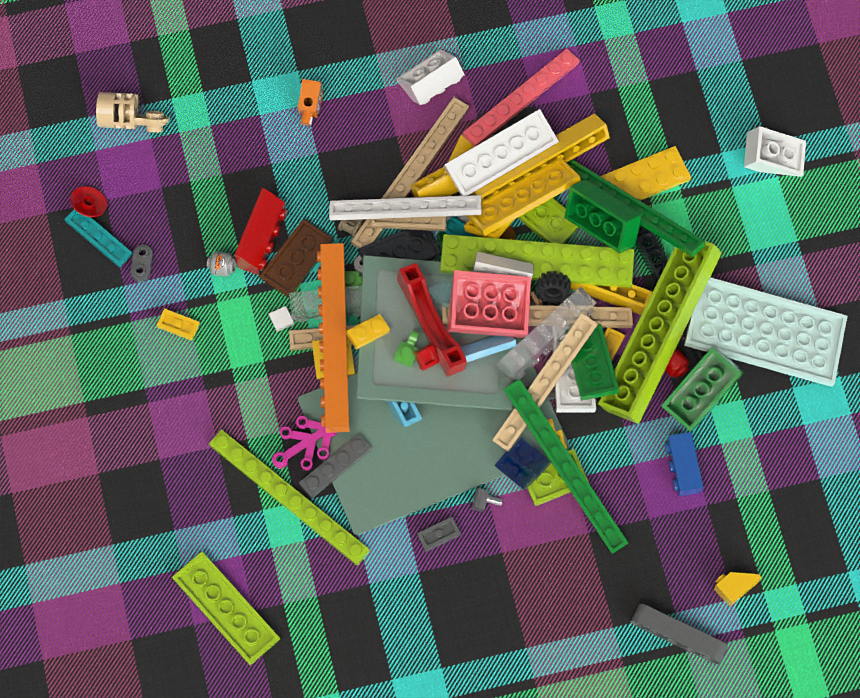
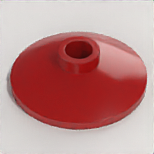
M86 186L79 187L70 196L72 207L83 216L98 217L106 211L107 200L97 189Z

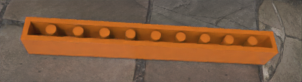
M320 244L321 251H317V262H321V269H318L317 272L318 280H321L322 287H318V298H322V305H318V310L323 322L319 323V334H323V341H319L320 353H323V359H320V371H324V378H320L321 389H324V396H321V408H325V415H321L322 427L325 426L326 433L350 432L344 244Z

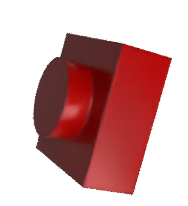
M428 344L414 352L420 370L424 371L439 363L435 347L432 344Z

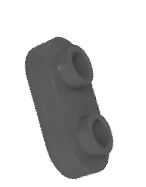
M139 245L133 252L131 275L139 283L147 281L151 274L153 253L147 245ZM145 251L146 254L141 256L140 253ZM143 269V272L137 273V270Z

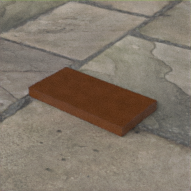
M302 219L259 275V279L290 299L318 263L317 251H321L320 244H332L334 238L305 219Z

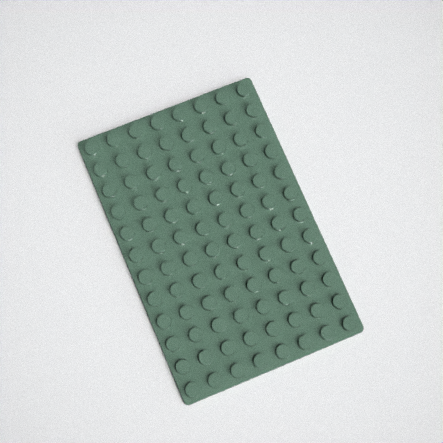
M514 337L516 346L513 348V383L519 379L522 383L534 382L538 376L521 338ZM358 373L348 377L350 432H338L336 436L331 437L328 450V458H330L358 434L372 448L369 453L332 482L354 535L363 534L508 475L525 460L533 449H536L540 454L530 465L548 458L527 426L509 451H506L492 441L515 407H512V410L414 403L422 420L403 427L393 417L386 401L357 399ZM319 388L298 397L299 405L307 420L321 422V415H325V408H321V396H324V389ZM545 400L539 409L547 420L552 418L555 431L562 430L550 401ZM309 428L312 434L318 431L316 429ZM562 430V434H563V437H564V440H565V443H566V446H567V450H568L569 447H570V445H569L568 440H567V438H566V436H565V434H564V432H563V430ZM323 437L316 441L318 449L322 447ZM326 451L320 452V455L322 457L326 456L327 454Z

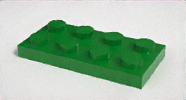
M598 324L571 362L581 401L619 393L602 325ZM568 330V331H564V338H565V336L567 335V333L569 332V330Z

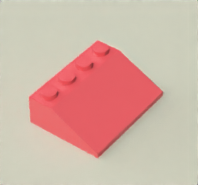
M454 270L448 309L447 332L524 338L528 335L531 277Z

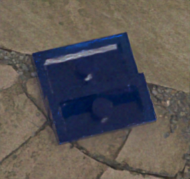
M520 438L509 452L506 451L494 466L525 490L546 470L551 462L524 439Z

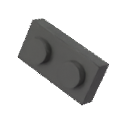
M450 517L417 533V536L425 552H428L461 536V533L453 517Z

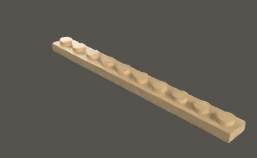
M453 97L382 199L408 197L412 191L410 185L420 180L468 112L469 106ZM367 219L352 239L351 244L360 248L373 243L379 238L385 228H371V219Z
M442 303L441 306L443 324L448 322L449 303ZM529 305L528 326L572 327L581 313H583L597 324H601L602 328H632V308Z

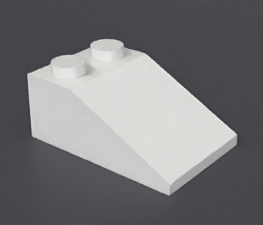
M759 126L747 132L744 167L758 172L802 177L806 141Z

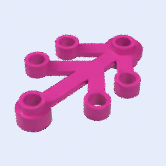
M300 416L296 420L298 428L305 429L307 427L318 431L308 434L292 431L286 426L282 427L280 435L283 439L291 438L301 440V442L284 453L277 452L273 455L272 462L278 469L285 468L288 465V459L307 448L305 457L301 461V467L305 471L311 470L316 441L322 437V447L317 451L318 458L326 460L329 457L328 450L331 437L336 436L338 432L326 433L325 426L322 427L321 422L307 420L305 416ZM300 420L306 421L304 425H299ZM285 430L289 431L287 436L282 435ZM326 451L327 454L326 456L322 457L320 456V452ZM282 456L283 461L277 462V457ZM306 461L310 462L309 467H304L303 464Z

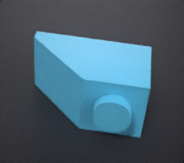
M386 401L393 417L403 427L422 420L414 403Z

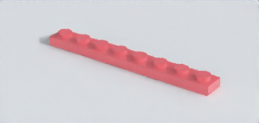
M565 49L466 129L462 136L474 147L478 146L575 68L580 60L568 49Z

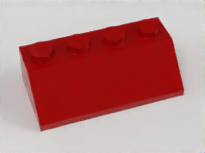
M262 188L235 252L237 267L259 275L260 271L265 269L267 254L272 252L274 237H278L281 226H279L281 220H285L287 215L285 202Z

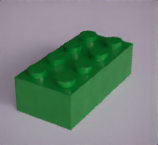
M586 179L570 186L565 219L618 253L635 247L642 214Z
M712 347L661 406L691 432L743 375L744 371L719 349Z

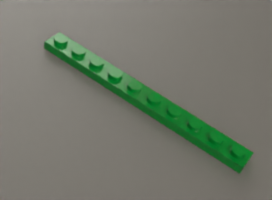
M573 159L567 162L580 176L581 181L586 179L642 214L641 226L689 256L694 257L705 247V241Z
M519 379L503 389L611 554L627 545L628 541L521 380Z

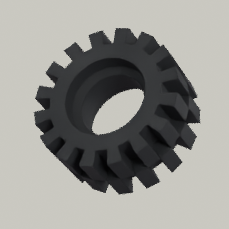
M550 271L547 274L542 273L541 278L539 276L536 286V296H538V299H542V302L547 301V304H551V302H554V304L560 302L561 304L563 301H567L570 298L571 281L566 274L564 276L562 272L556 274L557 271H553L552 274Z

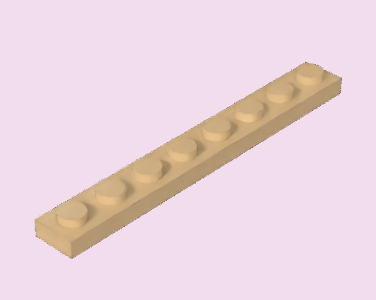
M581 313L527 390L538 407L542 405L598 325L583 313ZM516 409L512 411L492 440L506 451L511 449L527 426Z

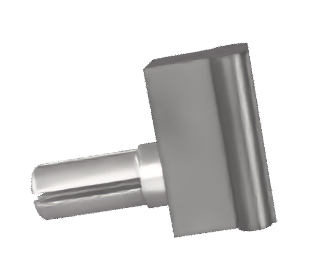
M477 488L471 509L483 512L486 503L501 506L503 500L488 495L489 491Z

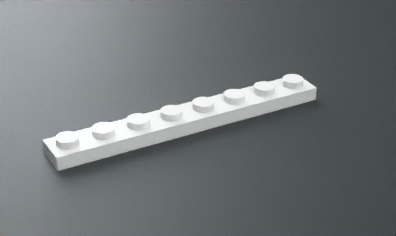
M481 195L330 201L329 218L330 220L481 215Z

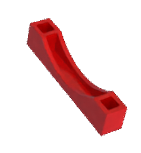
M417 263L399 269L397 281L429 344L434 345L439 363L446 377L464 371L467 359L459 344L451 337L434 307L425 278Z

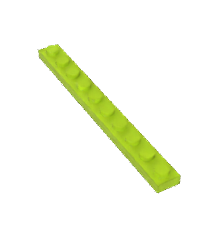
M222 429L209 443L211 448L356 566L370 552V549Z

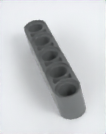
M638 604L630 621L636 627L714 664L721 663L728 647L726 643L644 604Z

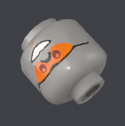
M215 251L211 257H208L207 268H210L212 275L228 277L235 271L236 259L233 258L231 253Z

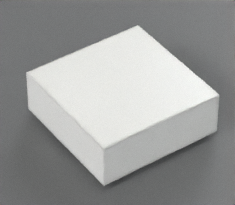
M286 306L269 313L276 332L294 325Z

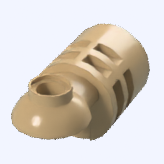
M99 92L96 109L98 127L136 129L137 125L146 126V131L162 132L163 126L170 120L169 116H165L164 112L148 111L146 115L139 114V97L137 94Z

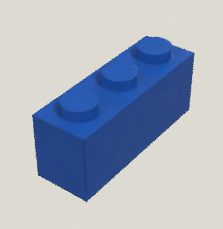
M692 433L668 436L664 446L666 454H669L671 461H668L670 473H674L675 479L672 480L674 491L678 492V497L702 493L703 483Z

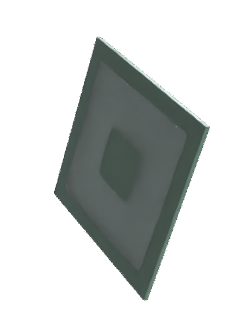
M364 255L360 324L381 314L390 328V332L359 348L357 399L512 410L513 404L503 389L513 384L514 347L469 361L464 371L446 377L440 363L423 371L420 370L416 358L411 368L393 361L401 341L407 343L412 331L419 333L414 347L421 349L429 344L397 281L399 269L417 263L425 278L430 297L441 321L442 303L450 302L453 274L440 273L441 262ZM448 332L460 347L494 336Z

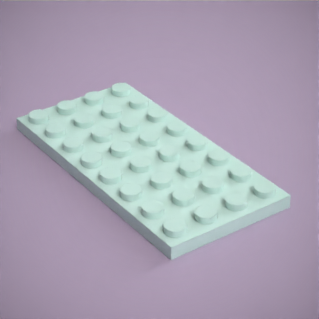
M710 277L690 318L684 346L706 352L712 347H716L728 358L833 387L847 316Z

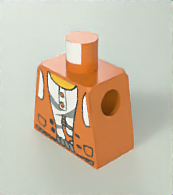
M302 79L298 111L302 116L300 124L311 126L312 119L319 116L324 93L321 82Z

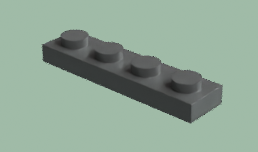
M358 434L300 481L299 485L311 499L314 498L369 453L372 448Z

